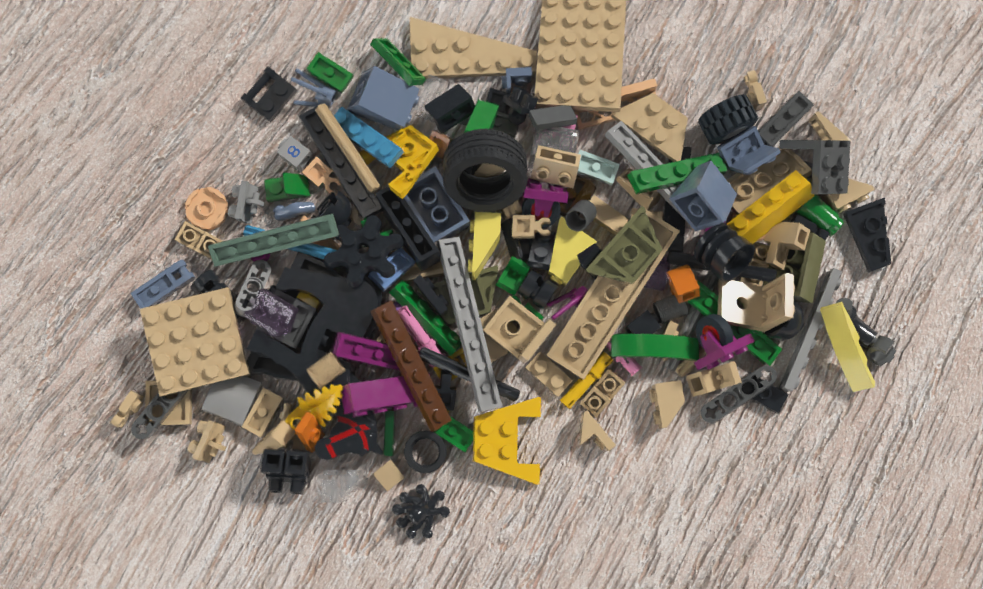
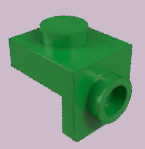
M512 256L496 286L515 295L531 267L527 266L528 264L523 260Z

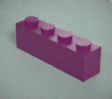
M403 376L351 383L343 386L341 391L344 414L353 413V417L367 415L369 410H374V414L387 412L388 407H394V411L406 409L407 404H413L414 407H418Z

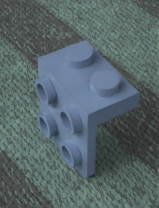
M752 126L717 147L728 170L746 175L756 172L762 164L774 161L776 159L775 156L781 153L779 148L764 145L756 126Z

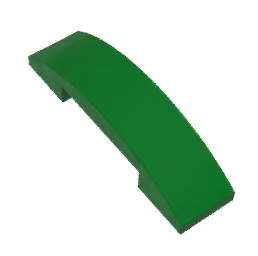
M613 334L611 337V357L674 358L676 360L697 361L699 360V341L697 338L676 335Z

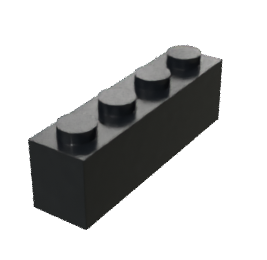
M389 186L375 193L377 200L383 208L382 213L394 231L404 238V246L421 272L440 262L439 249L404 198L401 199L391 191Z

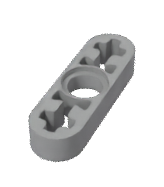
M257 260L252 264L234 303V310L239 316L247 317L253 313L271 273V266L268 262ZM259 268L263 269L260 278L255 277ZM247 285H256L258 287V291H249ZM245 298H248L250 300L245 309L242 307Z

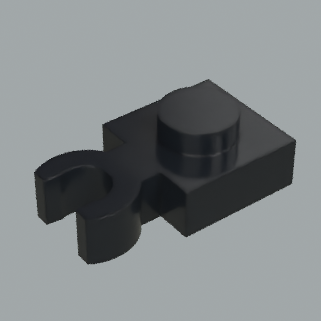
M800 215L795 216L791 220V222L801 223L810 229V233H815L825 241L829 235L828 231L816 227L817 224Z

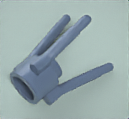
M296 69V73L319 86V88L294 77L291 78V81L316 92L315 99L318 102L295 100L293 103L295 105L312 107L325 103L331 107L335 100L336 91L305 72Z

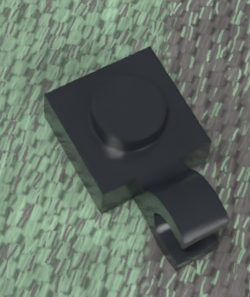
M441 370L440 386H434L446 410H454L456 387L450 386L452 375L445 370Z

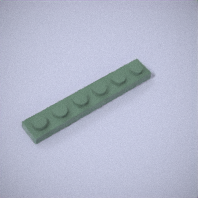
M332 213L209 245L208 248L214 267L336 237L339 235Z

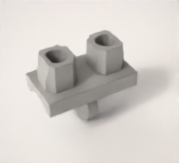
M241 181V185H234L232 197L238 199L237 205L229 206L228 216L245 224H252L253 214H256L257 208L264 207V202L259 200L260 193H258V187L250 184L248 181Z

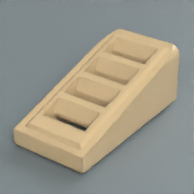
M819 111L809 119L811 126L821 140H844L851 142L842 131Z
M631 168L626 169L616 178V181L640 206L649 211L659 202L661 194L657 190L635 194L630 181L627 180L629 179L627 175L634 170Z
M281 421L252 449V453L257 455L263 453L264 449L275 450L285 446L294 436L295 431L285 421Z

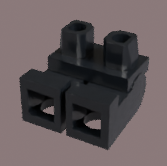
M264 449L261 473L266 474V478L269 480V491L271 493H282L283 482H291L290 493L303 495L306 483L309 484L311 458L308 452L287 451L286 454L284 450Z

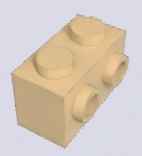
M538 145L530 179L573 188L581 155Z

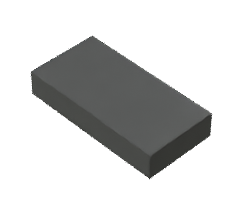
M562 105L529 110V118L536 131L575 125L577 123V117L571 106Z

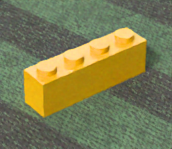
M795 170L729 221L727 225L734 229L738 236H743L754 244L768 233L773 226L781 223L814 197V194H811L812 187L810 182Z

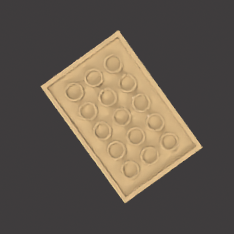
M542 0L534 95L538 98V102L535 108L566 105L571 106L573 110L620 112L626 0Z

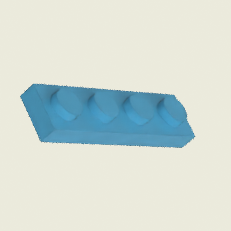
M343 107L334 115L352 142L387 167L391 168L404 153L402 148Z

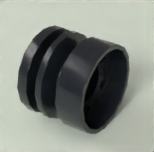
M721 223L712 226L702 235L695 247L694 257L704 267L709 268L721 281L729 282L737 278L748 267L754 256L755 247L743 236H738L737 232L731 229L729 225Z

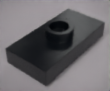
M754 376L752 379H754L757 382L758 388L760 389L761 387H763L760 384V382L763 381V379L760 378L759 380H757V377ZM750 382L742 385V392L744 394L750 395L755 390L754 385ZM772 385L751 400L779 414L789 394Z

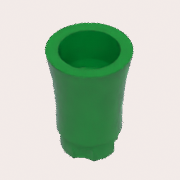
M814 194L813 198L793 212L817 224L816 227L828 231V236L830 237L844 224V220L839 217V214L830 208L818 194Z

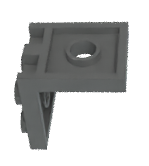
M780 140L779 149H814L811 194L848 193L850 141Z

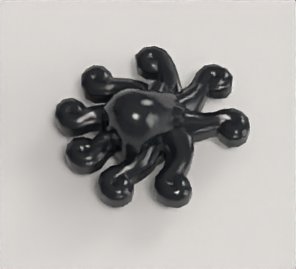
M419 484L416 486V492L422 494V499L416 496H409L407 492H402L400 494V501L412 503L413 505L402 507L399 504H394L392 511L396 515L407 513L404 518H398L396 524L400 528L406 527L409 522L413 524L406 531L408 538L414 539L417 534L416 531L425 522L422 535L430 539L433 536L431 530L434 521L433 516L441 514L443 518H447L450 510L446 506L435 508L438 500H444V492L438 490L430 499L426 486Z

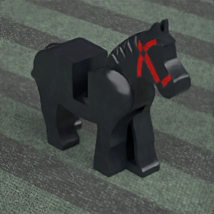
M298 251L291 268L285 267L276 288L283 293L301 292L310 294L322 301L324 306L311 324L300 354L295 353L256 328L247 347L251 351L247 359L249 375L265 374L277 379L298 381L305 391L315 397L314 390H319L322 393V388L313 381L307 368L328 355L325 349L329 350L334 338L331 337L332 334L338 335V332L369 339L377 325L370 311L382 305V290L368 277L370 272L364 276L363 283L359 287L352 288L347 285L346 278L338 274L334 269L327 268L324 262ZM338 358L345 368V372L327 383L325 387L330 390V385L345 386L361 382L355 376V366ZM337 398L340 401V405H333L336 413L332 414L337 416L338 422L332 428L329 437L322 438L316 443L315 451L318 457L324 460H333L346 453L359 454L363 457L370 451L383 455V450L377 443L378 428L374 410L367 411V415L353 417V413L344 414L342 398Z

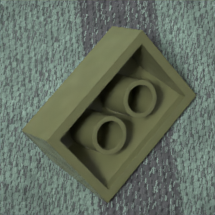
M809 233L805 251L789 249L784 270L775 269L770 265L768 269L777 271L776 278L785 273L794 275L795 291L793 300L796 302L813 303L826 241L815 233ZM764 281L763 286L770 282Z

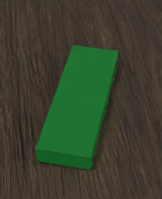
M373 38L370 45L409 86L424 84L425 77L387 38Z

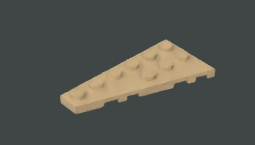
M409 17L411 63L425 79L506 76V68L531 67L532 74H536L537 51Z

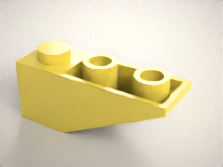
M475 212V220H470V233H474V239H469V252H473V259H468V272H472V280H476L500 242L501 213Z

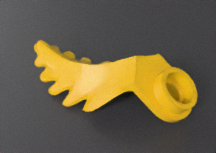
M330 385V390L327 387H323L322 393L319 390H314L315 397L305 393L306 401L301 397H297L299 406L286 417L285 422L295 431V427L292 425L293 420L299 419L301 421L305 413L308 412L314 415L319 425L325 427L326 424L323 419L331 421L332 418L328 411L336 413L333 405H340V401L337 398L343 397L341 393L343 386Z

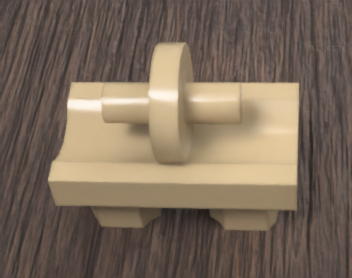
M210 420L208 422L200 421L197 426V432L201 433L202 437L200 441L192 440L187 448L193 454L192 458L210 463L212 456L216 457L218 450L225 451L227 446L221 443L225 437L222 434L226 426Z

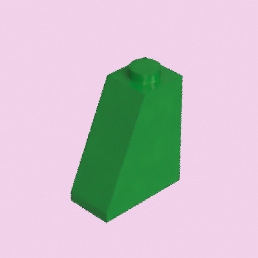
M479 99L464 133L475 129H493L499 105Z

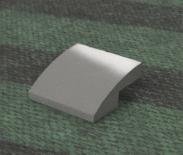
M247 376L213 383L202 406V411L242 427L252 409V404L262 387V383Z

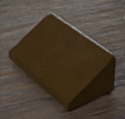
M577 175L574 187H566L568 192L567 203L559 202L560 215L566 217L567 212L580 200L589 201L597 189L595 184L591 180Z

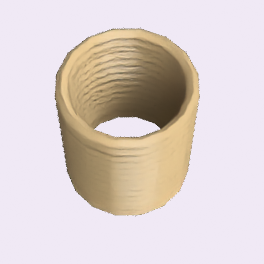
M330 352L313 364V366L307 368V371L313 381L320 388H323L327 383L345 372V368L338 358Z

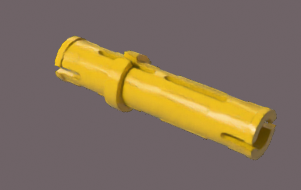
M603 351L585 379H578L560 401L568 409H571L593 382L602 377L601 374L614 360Z

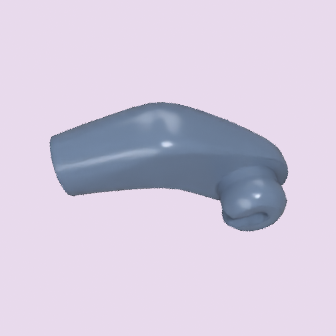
M295 202L286 207L277 205L273 210L275 213L274 218L281 221L314 213L315 205L313 202Z

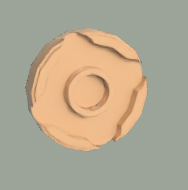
M212 187L194 190L186 200V217L199 229H215L222 225L228 216L229 204L226 197L219 190Z

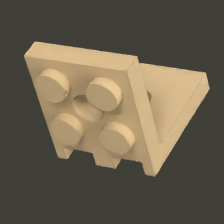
M785 273L763 287L734 280L729 282L719 280L717 315L726 319L729 325L766 332L793 318L795 306L793 305V294L795 291L794 275ZM737 299L742 301L744 305L743 309H740L737 306Z
M509 296L485 326L483 332L522 363H526L556 324L550 319L544 323ZM510 321H516L519 324L520 329L517 333L508 331L507 324Z

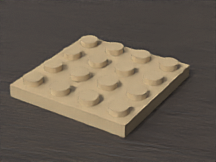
M229 287L140 309L160 396L250 374Z

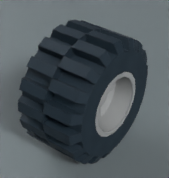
M743 94L730 97L714 105L700 116L698 123L709 144L712 145L728 141L739 133L751 128L759 118L747 95Z

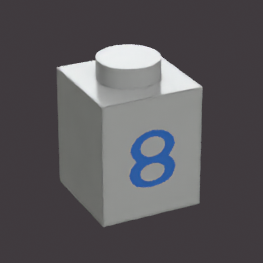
M291 135L278 146L277 153L280 158L298 172H301L314 157L309 149Z

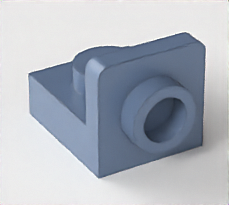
M506 68V76H502V89H506V92L511 95V83H515L518 86L531 83L532 68Z

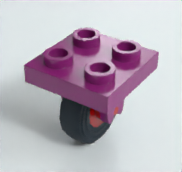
M528 176L526 189L523 193V198L525 199L522 204V215H535V221H539L541 218H549L551 223L542 226V228H547L558 220L560 215L559 202L567 203L568 192L566 187L530 179L531 176Z
M717 314L707 315L701 318L696 326V336L700 345L705 350L706 356L695 361L694 364L697 370L704 367L710 370L720 364L718 360L724 363L734 357V352L737 356L749 350L747 345L754 342V339L750 333L736 340L731 326L726 319Z

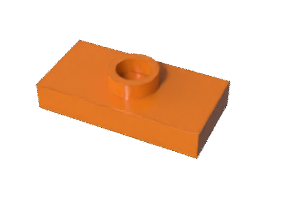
M308 412L305 413L295 428V433L306 450L314 453L316 443L325 436L314 415Z

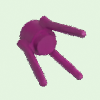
M583 285L578 289L573 288L570 292L547 303V306L550 307L569 297L571 300L551 317L552 320H555L573 305L578 307L588 292L587 288Z

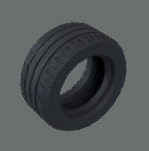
M475 129L458 136L448 145L443 159V186L449 197L464 208L482 212L504 209L518 200L526 189V152L521 144L510 135L494 129ZM477 164H494L504 168L506 172L499 176L484 178L470 175L464 170Z

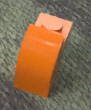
M688 264L666 272L672 295L676 296L679 304L700 296V287Z

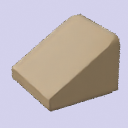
M392 460L373 473L387 491L405 478Z

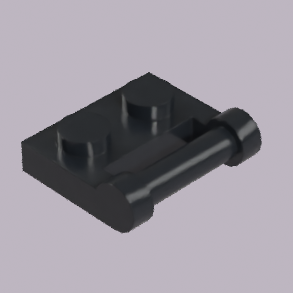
M267 66L263 70L264 74L247 94L244 93L240 99L271 123L296 94L297 89ZM270 79L274 80L275 82L256 103L253 100Z

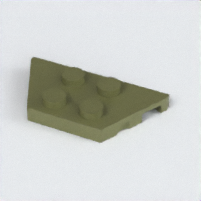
M643 206L639 208L585 270L587 273L633 285L661 253L662 247L656 238L653 226Z
M498 265L482 269L476 280H472V273H469L479 316L491 312L499 269ZM446 280L434 283L435 288L432 290L437 296L442 294L449 303L446 306L448 312L441 318L448 325L455 324L456 319ZM417 288L418 293L435 310V308L431 305V303L427 300V298L423 295L419 288Z

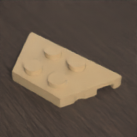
M652 93L620 108V112L612 113L611 117L618 122L622 121L634 134L671 161H681L688 118L656 94Z

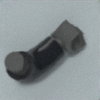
M840 298L837 300L836 303H843L860 337V346L865 349L867 346H870L866 352L868 359L880 367L885 363H890L896 353V349L893 347L895 341L881 335L876 338L878 333L858 317L850 299Z

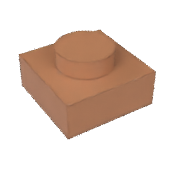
M432 130L429 137L430 140L437 144L439 149L435 156L444 159V153L454 139L437 130Z

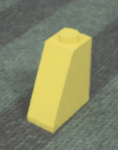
M563 217L559 219L548 275L551 276L549 279L558 286L562 284L566 287L581 266L577 255L594 243L596 244L597 241L583 231L576 232L571 230Z

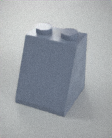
M372 66L361 74L347 111L399 130L407 127L412 115H410L412 107L414 108L418 103L419 96L417 94L419 88L409 86L404 80L376 66Z
M708 161L698 165L669 199L696 232L724 223L737 193L713 162Z

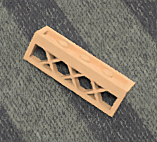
M655 78L623 86L621 89V102L627 100L633 103L642 96L652 93L656 94L657 83ZM573 110L578 115L576 123L578 130L615 121L611 116L605 117L599 114V111ZM587 111L594 115L591 121L582 123L579 113Z

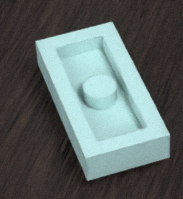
M579 150L578 154L581 157L577 173L612 186L620 164Z

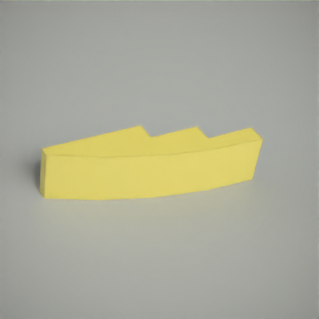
M839 302L821 307L820 311L827 333L852 391L856 392L874 388L875 381L867 367V358L859 344L860 337L843 303Z

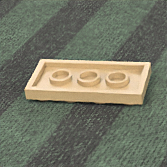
M780 149L781 153L775 156L776 159L774 161L762 164L756 172L750 175L737 173L727 179V182L731 184V187L737 193L731 210L736 215L740 214L795 170L804 178H808L812 175V169L792 149Z

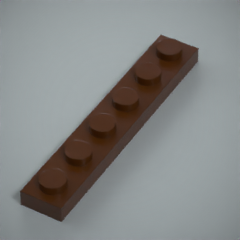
M391 300L370 312L430 431H436L452 419Z

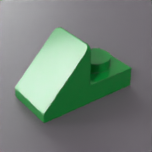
M283 173L281 178L264 180L267 202L311 197L309 179L305 175Z

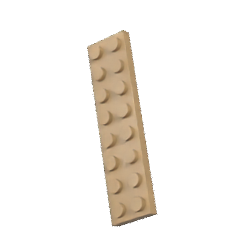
M647 210L648 219L662 247L661 253L633 285L597 276L546 355L583 380L679 233V230Z

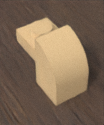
M782 222L773 226L764 238V242L770 245L766 253L765 263L775 269L784 270L789 249L805 251L810 229L801 223Z
M735 361L686 376L692 397L742 383Z

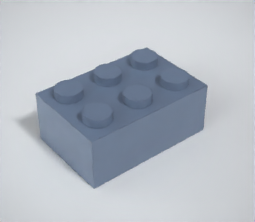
M436 166L422 174L404 197L436 246L438 240L452 238L470 227V220L461 206L449 197L445 191L443 177Z

